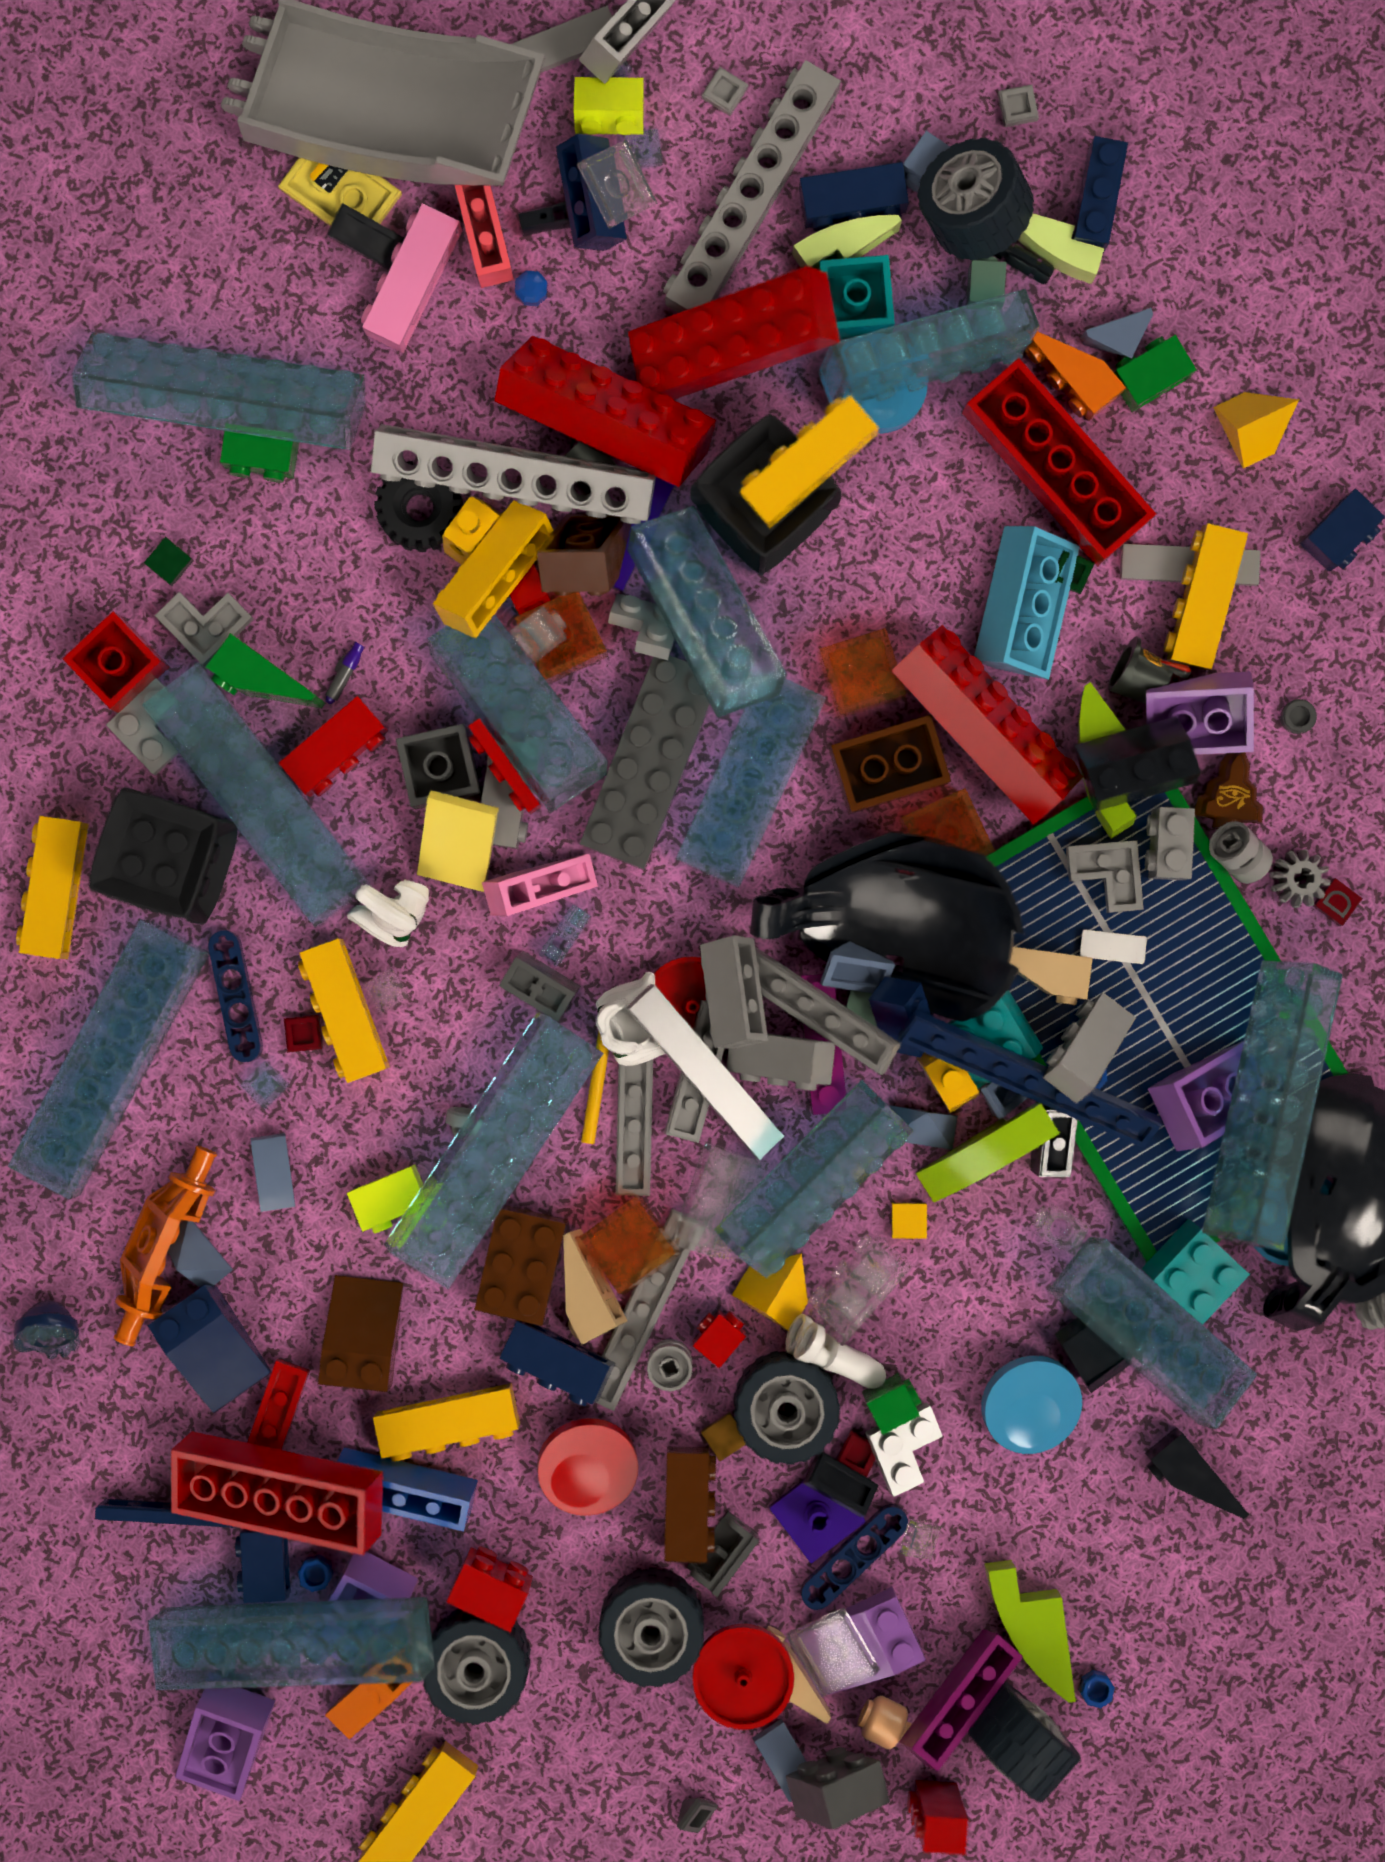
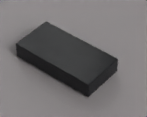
M343 203L340 204L326 234L329 238L386 269H389L392 264L391 256L395 246L399 242L402 243L404 239L399 234Z
M824 1452L815 1455L803 1482L806 1486L859 1517L866 1516L879 1486Z

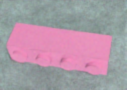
M423 203L418 213L414 211L410 215L406 225L408 233L403 244L399 242L395 246L391 256L393 264L388 274L383 273L376 287L378 295L373 305H367L361 318L362 328L366 336L404 353L462 233L459 220Z

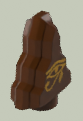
M1245 752L1226 753L1219 763L1218 775L1207 782L1204 795L1196 798L1194 806L1195 815L1213 819L1212 828L1214 829L1234 821L1262 824L1263 805L1257 802V787L1249 780L1250 764Z

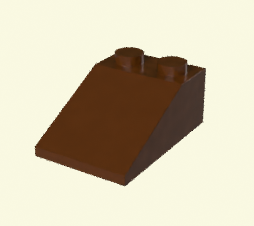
M566 514L536 552L542 592H554L558 596H566L574 592H588L589 595L599 596L610 592L619 579L632 524L622 522L620 516L608 514L605 518L591 517L587 514Z
M335 1275L321 1351L318 1385L381 1392L389 1391L393 1383L404 1282Z

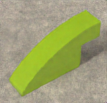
M1092 683L1086 684L1079 710L1078 744L1126 731ZM1083 777L1082 779H1083V782H1084V785H1085V789H1086L1088 798H1089V800H1090V796H1089V793H1088V790H1087V787H1086V784H1085V780H1084V777ZM1128 803L1095 812L1110 839L1132 826L1137 817Z
M1036 1102L1009 1120L1001 1118L915 1174L932 1201L937 1202L998 1171L1060 1133L1042 1104Z
M1012 1560L984 1563L989 1589L996 1610L1011 1641L1023 1656L1025 1662L1045 1684L1067 1702H1076L1063 1601L1059 1591L1051 1589L1019 1594L1016 1567Z

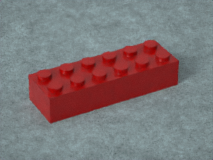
M808 266L628 331L637 382L659 394L670 396L673 400L840 343L827 273Z
M533 335L500 367L494 402L677 487L681 486L708 454L717 421L698 409H692L673 400L670 396L659 394L644 387L637 381L622 377L607 367L598 366L581 358L576 353L568 352L551 344L546 339L537 338Z
M1020 358L1015 360L966 403L962 414L1097 567L1157 515Z
M943 625L919 643L891 670L1033 825L1058 805L1083 778L1076 763L1072 759L1065 757L1055 747L1052 737L1046 732H1042L1032 722V718L1027 710L1017 706L1008 696L1006 688L1000 682L994 681L984 670L982 662L977 657L970 655L961 645L958 636L951 630H947Z
M191 1431L171 1449V1513L359 1555H364L382 1535L383 1471Z

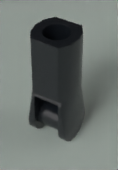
M566 201L518 212L523 237L570 228ZM563 211L565 219L555 220L553 213Z

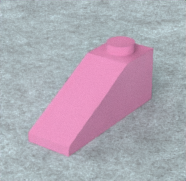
M589 853L512 872L482 882L490 914L494 916H509L598 887Z

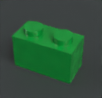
M1176 334L1167 340L1161 336L1145 347L1147 352L1137 358L1134 355L1132 358L1125 357L1116 364L1117 370L1114 374L1126 387L1121 396L1132 413L1188 380L1197 371Z
M226 421L220 463L226 469H229V474L233 476L249 478L250 473L264 474V480L283 483L284 478L294 479L300 438L295 431Z
M899 1373L885 1379V1382L878 1388H867L862 1391L866 1404L882 1435L920 1416L916 1406L922 1402L910 1379L902 1381Z

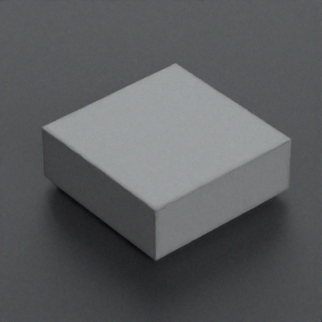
M719 67L703 92L701 99L731 116L746 93L749 84Z
M1033 85L998 92L1004 128L1038 121L1039 116Z

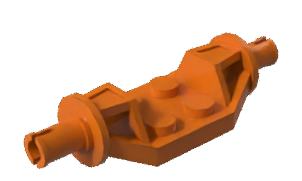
M197 1145L186 1173L171 1172L168 1177L170 1182L146 1198L120 1258L124 1295H118L115 1303L125 1310V1314L113 1337L119 1343L135 1346V1341L145 1318L156 1320L163 1314L160 1309L171 1289L166 1280L160 1277L165 1268V1256L168 1249L178 1238L181 1220L199 1223L209 1196H214L216 1192L213 1187L205 1182L212 1163L217 1156L216 1152Z

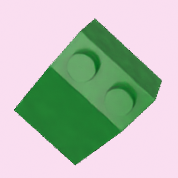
M231 633L206 666L207 669L214 673L211 680L234 696L240 691L250 697L321 709L326 704Z

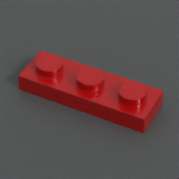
M480 718L471 723L468 727L473 734L468 737L469 741L479 755L486 751L493 763L488 767L498 782L501 783L504 780L508 782L513 790L508 796L517 809L521 812L526 808L530 814L542 807Z
M281 1359L275 1361L247 1443L283 1450L310 1369Z

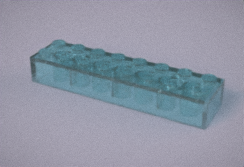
M91 333L72 372L76 408L351 450L365 409V374L352 373L347 370L339 371L320 368L314 365L287 363L276 359L255 358L244 354L236 355L216 352L211 349L184 347L178 344L158 343L141 338L133 339L113 336L108 333Z
M196 663L143 703L142 706L312 925L319 927L356 899V892L361 885L373 886V884L288 774L278 764V761L223 690L211 680L212 676L200 663Z
M139 920L7 1167L67 1199L81 1195L209 956L207 950L150 920Z
M1262 961L1202 1229L1203 1234L1235 1243L1283 1251L1341 986L1342 973L1316 963Z
M538 1011L384 1243L390 1254L449 1289L604 1053L549 1016Z
M427 1597L167 1607L148 1620L156 1690L421 1682L435 1668Z

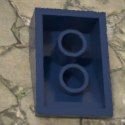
M202 1286L147 1325L165 1355L213 1413L219 1411L272 1373L217 1286Z

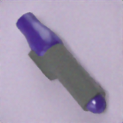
M355 642L349 652L338 661L335 667L336 675L325 694L327 695L326 702L328 704L338 701L353 671L359 664L365 646Z

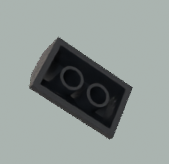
M1176 716L1074 745L1094 812L1195 784L1201 774L1191 739Z

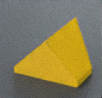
M1244 392L1213 407L1243 469L1275 454L1299 399Z
M802 1253L750 1265L731 1296L788 1331L792 1322L803 1312L808 1303Z

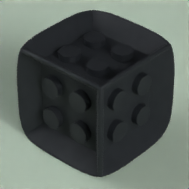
M772 414L761 418L736 438L704 469L690 489L692 502L697 506L709 525L749 567L761 576L778 565L827 519L832 510L838 507L842 497V491L831 475L770 529L745 501L740 493V490L744 488L742 485L743 480L757 469L760 472L766 469L771 464L769 458L784 445L790 448L799 440L783 422Z
M123 787L114 799L107 815L91 865L89 889L148 911L184 918L194 924H205L219 899L235 850L238 825L230 820L221 819L163 798Z

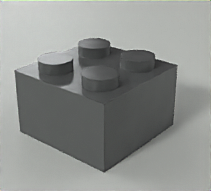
M464 724L396 739L409 802L413 809L426 808L427 798L431 790L463 799L482 795L472 745L468 739V728Z
M843 1747L827 1751L826 1757L818 1761L803 1762L797 1766L796 1771L786 1775L796 1817L831 1830L890 1803L880 1761L867 1757L863 1753L847 1751Z

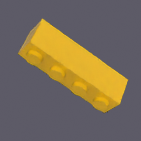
M851 395L845 400H842L840 397L834 400L824 410L826 416L816 425L812 421L804 426L796 435L799 438L798 441L790 448H787L785 445L779 448L769 458L771 464L762 472L757 469L743 480L742 485L744 488L740 490L742 497L769 529L879 434L878 426Z
M515 500L500 514L501 517L432 603L443 624L475 639L537 560L536 552L553 532L546 513L520 504Z
M1209 523L1203 525L1201 531H1195L1190 550L1195 551L1192 565L1186 564L1181 584L1186 585L1183 599L1177 598L1173 609L1172 618L1177 619L1174 632H1168L1164 643L1163 651L1168 652L1167 661L1203 670H1212L1248 533Z
M39 816V822L34 824L32 830V842L35 843L34 855L29 858L26 869L27 877H30L28 891L24 892L21 901V909L25 912L23 925L18 927L16 934V944L20 946L19 953L56 959L69 958L89 827L88 823Z
M338 938L300 952L302 960L298 962L299 971L304 981L309 980L314 993L309 995L315 1012H321L325 1026H322L321 1029L327 1045L334 1046L338 1057L333 1059L338 1076L340 1078L345 1077L346 1082L350 1083L390 1068L344 940Z
M512 1383L376 1412L373 1417L381 1459L391 1457L392 1461L408 1459L412 1457V1452L425 1450L426 1454L438 1453L446 1450L445 1445L459 1442L460 1447L471 1446L479 1443V1438L493 1435L494 1440L513 1436V1431L518 1430L520 1426Z
M446 1740L439 1749L433 1746L422 1762V1765L425 1766L424 1770L418 1777L412 1774L401 1789V1793L404 1796L397 1805L391 1802L380 1817V1821L383 1824L376 1833L370 1830L358 1847L362 1850L358 1862H412L476 1777L478 1765Z

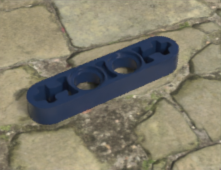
M227 930L218 931L211 936L208 949L229 1049L236 1060L251 1062L261 1055L263 1042L242 942L234 932ZM225 936L227 941H233L234 947L228 951L230 960L238 958V964H227L220 968L219 961H226L223 951H217L216 945L222 942L221 937ZM231 969L238 971L242 977L240 986L234 990L227 988L223 982L225 973ZM237 1003H242L248 1008L249 1015L245 1022L237 1023L231 1018V1008ZM252 1025L253 1032L247 1031L245 1033L247 1041L254 1042L255 1048L251 1049L250 1056L246 1057L245 1052L238 1051V1045L243 1043L242 1034L234 1035L233 1028H245Z
M887 1504L881 1507L806 1578L801 1587L802 1600L805 1605L814 1610H821L827 1607L907 1530L908 1519L904 1510L895 1504ZM889 1513L891 1516L899 1514L900 1516L897 1519L900 1524L899 1527L895 1529L893 1526H889L883 1532L884 1536L887 1537L883 1542L878 1532L871 1527L876 1524L880 1530L886 1524L884 1517L886 1514ZM866 1535L872 1536L877 1542L874 1551L867 1554L860 1552L857 1548L858 1540ZM844 1559L850 1562L852 1568L849 1575L837 1577L833 1574L832 1566L837 1560ZM826 1572L830 1581L837 1585V1587L832 1589L829 1583L823 1589V1599L820 1600L815 1597L811 1600L809 1598L811 1595L809 1587L813 1585L819 1588L823 1585L825 1578L821 1575Z

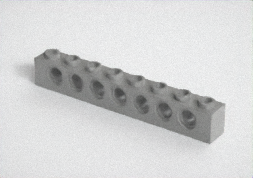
M807 60L804 61L800 70L796 68L792 70L785 84V88L788 89L782 100L778 97L775 99L768 112L767 117L771 119L765 129L759 127L750 143L753 149L747 158L742 156L733 171V176L736 178L730 188L724 186L715 202L718 208L713 217L707 215L698 231V234L701 235L695 247L690 244L683 254L680 263L684 266L678 276L672 274L663 290V293L666 294L665 301L667 307L680 313L718 298L836 99L840 90L841 80ZM803 99L808 101L811 106L802 110L796 108L793 103ZM780 129H788L793 133V136L788 139H782L777 136L776 132ZM763 158H771L775 161L776 165L767 169L761 167L758 162ZM746 187H753L759 194L756 197L747 198L742 195L741 191ZM729 216H735L742 223L737 227L731 228L726 226L723 221ZM717 245L724 250V253L719 257H712L707 254L706 250L710 246ZM698 274L704 276L707 282L703 286L696 287L691 285L688 280L693 275Z
M381 424L375 430L371 473L380 474V478L383 480L396 482L401 481V478L415 480V485L432 488L435 487V484L449 486L450 491L467 494L470 490L483 492L484 497L494 500H502L504 496L518 498V503L528 506H536L538 502L552 504V509L562 512H571L572 508L586 510L588 516L605 518L607 514L620 516L622 522L629 524H640L641 520L647 521L651 512L656 476L640 469ZM404 450H410L416 454L418 458L417 465H410L404 460ZM437 457H447L452 462L453 469L451 471L442 470L437 464ZM474 462L483 464L487 469V476H476L472 472L471 464ZM510 468L516 469L522 476V482H510L505 475V470ZM540 476H552L556 481L557 487L554 489L544 488L540 483ZM576 481L588 483L591 493L588 495L578 494L574 489V483ZM611 487L621 488L625 492L626 499L614 501L610 498L608 489Z

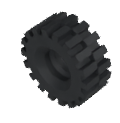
M413 461L407 462L410 465H417ZM401 478V481L395 482L382 479L384 484L382 488L377 487L375 494L378 500L374 501V507L377 511V520L386 535L395 544H399L409 551L416 549L418 552H426V549L432 548L433 551L439 549V545L443 543L442 535L460 511L462 505H464L461 494L450 491L449 486L435 484V487L427 488L415 485V480ZM416 495H425L433 502L432 514L422 521L412 519L407 513V504Z

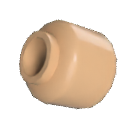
M877 1696L873 1701L868 1699L865 1702L857 1725L861 1727L863 1738L885 1749H893L912 1723L907 1721L908 1710L905 1706L884 1696Z

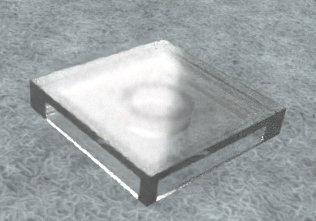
M627 139L577 163L609 229L658 204Z
M845 1608L791 1630L786 1635L821 1697L872 1677L880 1670Z

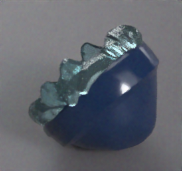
M51 1300L38 1302L26 1311L21 1318L15 1321L13 1347L16 1351L22 1353L31 1351L45 1353L48 1359H54L58 1354L62 1357H67L71 1351H76L79 1348L78 1322L58 1302Z

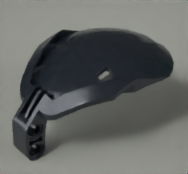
M896 831L858 844L817 864L809 872L804 882V888H775L753 898L750 934L762 939H777L788 933L800 930L802 941L806 947L825 962L828 961L831 951L849 941L884 958L887 955L901 956L904 958L903 966L895 964L891 978L921 983L928 1001L930 1013L960 1022L975 1018L991 1009L1010 989L1019 968L1010 963L1014 932L1024 934L1020 910L1008 882L983 854L961 848L939 838ZM897 869L913 872L914 875L900 873L897 871Z
M1354 1073L1330 1076L1314 1084L1302 1096L1295 1133L1289 1151L1291 1166L1282 1185L1287 1225L1288 1267L1296 1281L1287 1286L1272 1290L1263 1305V1314L1266 1318L1294 1331L1321 1325L1339 1302L1342 1304H1357L1369 1301L1385 1292V1090L1374 1086L1372 1076ZM1326 1176L1333 1178V1183L1328 1194L1325 1195L1320 1193Z

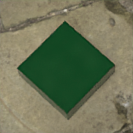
M165 537L145 560L144 564L173 586L194 560Z
M1063 550L1058 560L1059 574L1055 583H1063L1064 578L1059 575L1070 554ZM1079 555L1077 556L1070 591L1078 595L1082 593L1095 564L1094 562Z

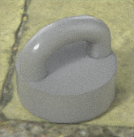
M450 1107L447 1109L445 1123L452 1126L453 1135L457 1140L465 1142L470 1138L472 1129L479 1127L481 1114L479 1111L471 1108Z

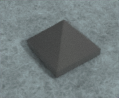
M700 1798L684 1799L677 1827L679 1830L699 1833L718 1805L713 1801Z

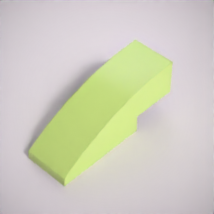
M1033 214L1030 217L1027 229L1023 231L1018 241L1032 254L1039 257L1042 261L1044 260L1060 272L1092 284L1098 273L1104 248L1071 239L1075 225Z
M876 215L856 218L832 225L813 233L793 245L792 256L801 268L808 266L817 270L821 260L862 257L900 230L902 219L899 215Z

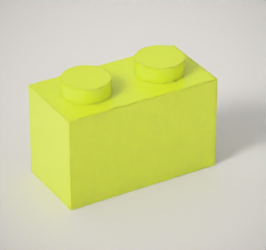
M575 77V134L643 135L644 78L611 77L604 84L597 77Z
M416 1165L392 1173L347 1193L362 1232L372 1228L374 1234L392 1227L391 1220L404 1215L405 1220L408 1221L424 1214L423 1207L431 1203Z

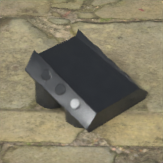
M1110 1294L1101 1301L1091 1305L1086 1312L1076 1319H1069L1062 1323L1059 1331L1055 1333L1058 1343L1091 1393L1146 1354L1142 1344Z

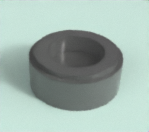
M1296 699L1287 703L1280 714L1282 726L1292 734L1308 732L1313 728L1317 720L1314 706L1303 699Z

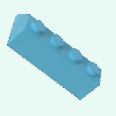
M1004 526L974 655L982 664L1000 670L1049 680L1080 546L1035 526ZM1063 550L1070 554L1059 575L1064 578L1063 583H1055L1059 574L1058 560Z

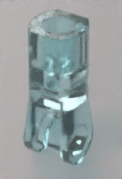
M572 904L542 948L539 956L543 957L545 955L555 962V967H558L592 916ZM557 935L568 942L563 951L552 944Z

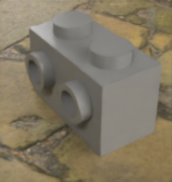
M1158 807L1151 810L1146 826L1147 835L1150 836V850H1147L1145 855V869L1149 871L1148 879H1192L1195 809Z

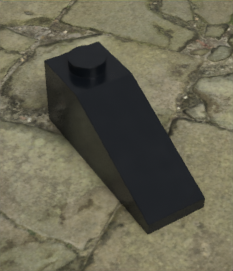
M1177 1427L1145 1452L1151 1461L1146 1466L1159 1482L1166 1479L1172 1487L1240 1518L1245 1519L1249 1516L1240 1502Z

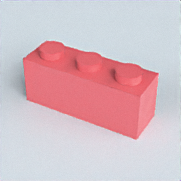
M455 185L480 287L484 288L513 281L514 277L491 185Z

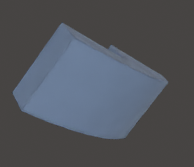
M285 1133L250 1138L261 1212L296 1207Z
M780 1719L752 1737L790 1803L792 1799L786 1775L796 1771L797 1766L806 1762L783 1720Z

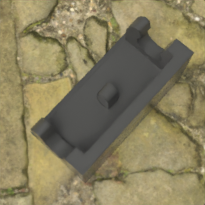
M523 950L515 957L499 984L501 988L557 1022L566 1012L570 1002L581 987Z
M727 1511L714 1529V1553H707V1563L689 1562L687 1568L691 1571L690 1575L716 1597H718L759 1542L758 1533L729 1511Z

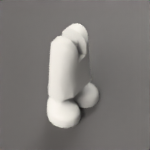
M800 1314L792 1322L786 1337V1351L793 1355L795 1359L819 1365L824 1370L840 1374L868 1389L878 1388L885 1382L886 1372L881 1363L869 1355L838 1341L831 1335L825 1334L824 1327L814 1323L811 1317Z

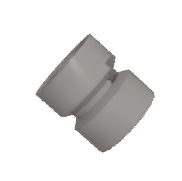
M1234 821L1222 825L1214 832L1209 843L1211 856L1240 883H1254L1262 879L1272 865L1273 856L1271 850L1242 822Z
M665 1339L653 1346L648 1357L647 1372L654 1386L664 1391H675L688 1383L692 1374V1356L684 1343L675 1339Z

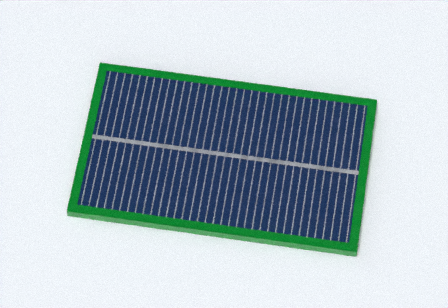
M1179 789L1128 802V805L1137 816L1135 822L1112 839H1110L1098 820L1087 796L985 856L1008 882L1020 910L1024 934L1014 932L1013 947L1080 956L1083 930L1145 936L1147 938L1145 962L1143 964L1094 958L1092 961L1087 999L1094 1001L1104 992L1136 1017L1106 1068L1107 1082L1102 1086L1101 1091L1160 1116L1148 1091L1149 1087L1179 1070L1246 1040L1275 1101L1273 1105L1203 1148L1176 1151L1163 1121L1162 1126L1148 1144L1141 1148L1077 1120L1075 1144L1146 1263L1188 1218L1216 1243L1242 1228L1243 1209L1247 1197L1254 1186L1269 1173L1291 1166L1289 1151L1295 1133L1303 1093L1314 1084L1330 1076L1348 1074L1230 874L1211 856L1209 850L1210 841L1195 816L1192 879H1148L1149 871L1145 869L1146 851L1150 850V836L1147 835L1146 830L1148 815H1151V810L1158 807L1190 808ZM1137 840L1144 910L1107 913L1104 879L1069 882L1066 847ZM1017 974L1009 991L1043 1046L1040 1053L1031 1060L1050 1067L1046 1062L1058 1046H1063L1065 1042L1061 1039L1063 1033L1073 1022L1077 1023L1079 1018L1075 1014L1087 999H1077V1005L1056 1003L1055 995L1044 993Z

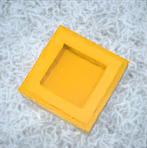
M891 1203V1237L899 1239H927V1204Z

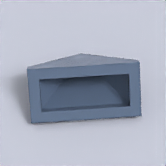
M1152 308L1087 329L1080 337L1082 344L1132 358L1153 316Z
M849 941L831 951L820 983L822 986L873 993L885 976L891 977L895 964L893 961Z
M990 1082L981 1089L992 1116L997 1119L1005 1117L1027 1099V1097L993 1082Z
M889 1105L884 1139L953 1150L958 1116Z
M185 1220L179 1225L178 1238L168 1249L176 1270L200 1288L204 1285H216L233 1270L232 1267L194 1222Z

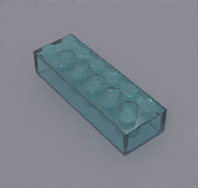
M1022 289L842 340L840 343L829 347L818 373L830 404L839 397L845 400L849 395L859 405L873 398H876L877 401H882L892 397L897 391L908 389L909 392L922 389L928 382L935 380L948 382L958 377L960 373L970 370L972 373H979L988 369L991 364L1001 361L1003 364L1013 363L1018 358H1022V354L1032 342L1040 325L1026 289Z
M693 505L632 526L627 550L717 718L779 696L787 673L695 506Z
M495 614L476 639L449 626H445L427 638L431 657L478 719L480 718L498 745L550 813L607 775L608 761Z
M763 668L676 856V861L739 889L827 697Z
M861 1080L717 1225L714 1231L737 1257L768 1279L784 1266L785 1260L808 1242L809 1237L822 1224L832 1218L834 1211L846 1199L851 1198L857 1192L859 1186L871 1174L877 1172L882 1167L883 1162L896 1149L905 1144L914 1130Z
M1089 1237L1048 1289L1055 1298L1199 1425L1217 1430L1258 1375L1105 1238Z

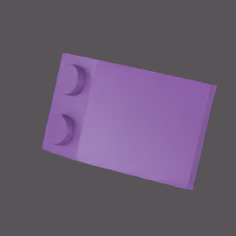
M1251 671L1214 673L1146 690L1147 724L1176 716L1191 739L1195 755L1254 752V685Z
M1246 1040L1179 1070L1148 1088L1176 1151L1203 1148L1275 1103Z
M368 1552L364 1555L352 1553L307 1634L305 1642L366 1673L407 1607L418 1578Z
M893 1586L799 1631L829 1695L894 1676L926 1661L921 1645Z
M210 1677L195 1708L175 1778L240 1801L268 1726L275 1700Z

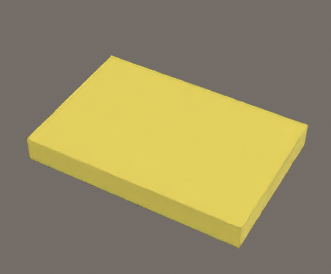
M300 157L278 185L281 191L328 225H331L341 203L381 224L402 195L399 189L381 176L348 170L333 191L328 193L310 179V174L319 163Z
M431 790L427 798L417 875L484 892L482 882L487 881L499 808Z

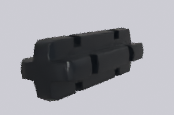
M1017 244L1014 246L1010 245L1005 251L994 255L1000 260L1002 257L1005 258L1007 264L1028 276L1031 273L1034 275L1033 279L1041 284H1046L1055 269L1054 266L1044 260L1042 263L1039 262V257Z

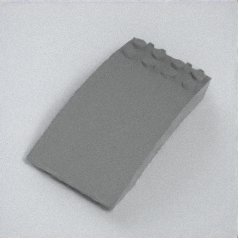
M279 0V7L274 20L256 15L250 18V28L268 36V39L254 37L253 35L244 36L242 41L243 47L253 53L262 55L253 83L235 77L229 79L227 88L234 92V94L246 97L247 100L244 102L224 97L220 106L224 111L238 116L237 122L243 141L310 161L375 176L431 184L504 186L545 60L544 54L481 35H477L476 38L449 36L377 24L295 0Z

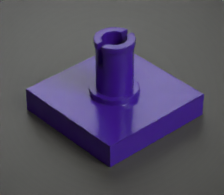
M803 1479L769 1505V1509L812 1564L864 1524L866 1519L859 1517L803 1484L805 1480Z

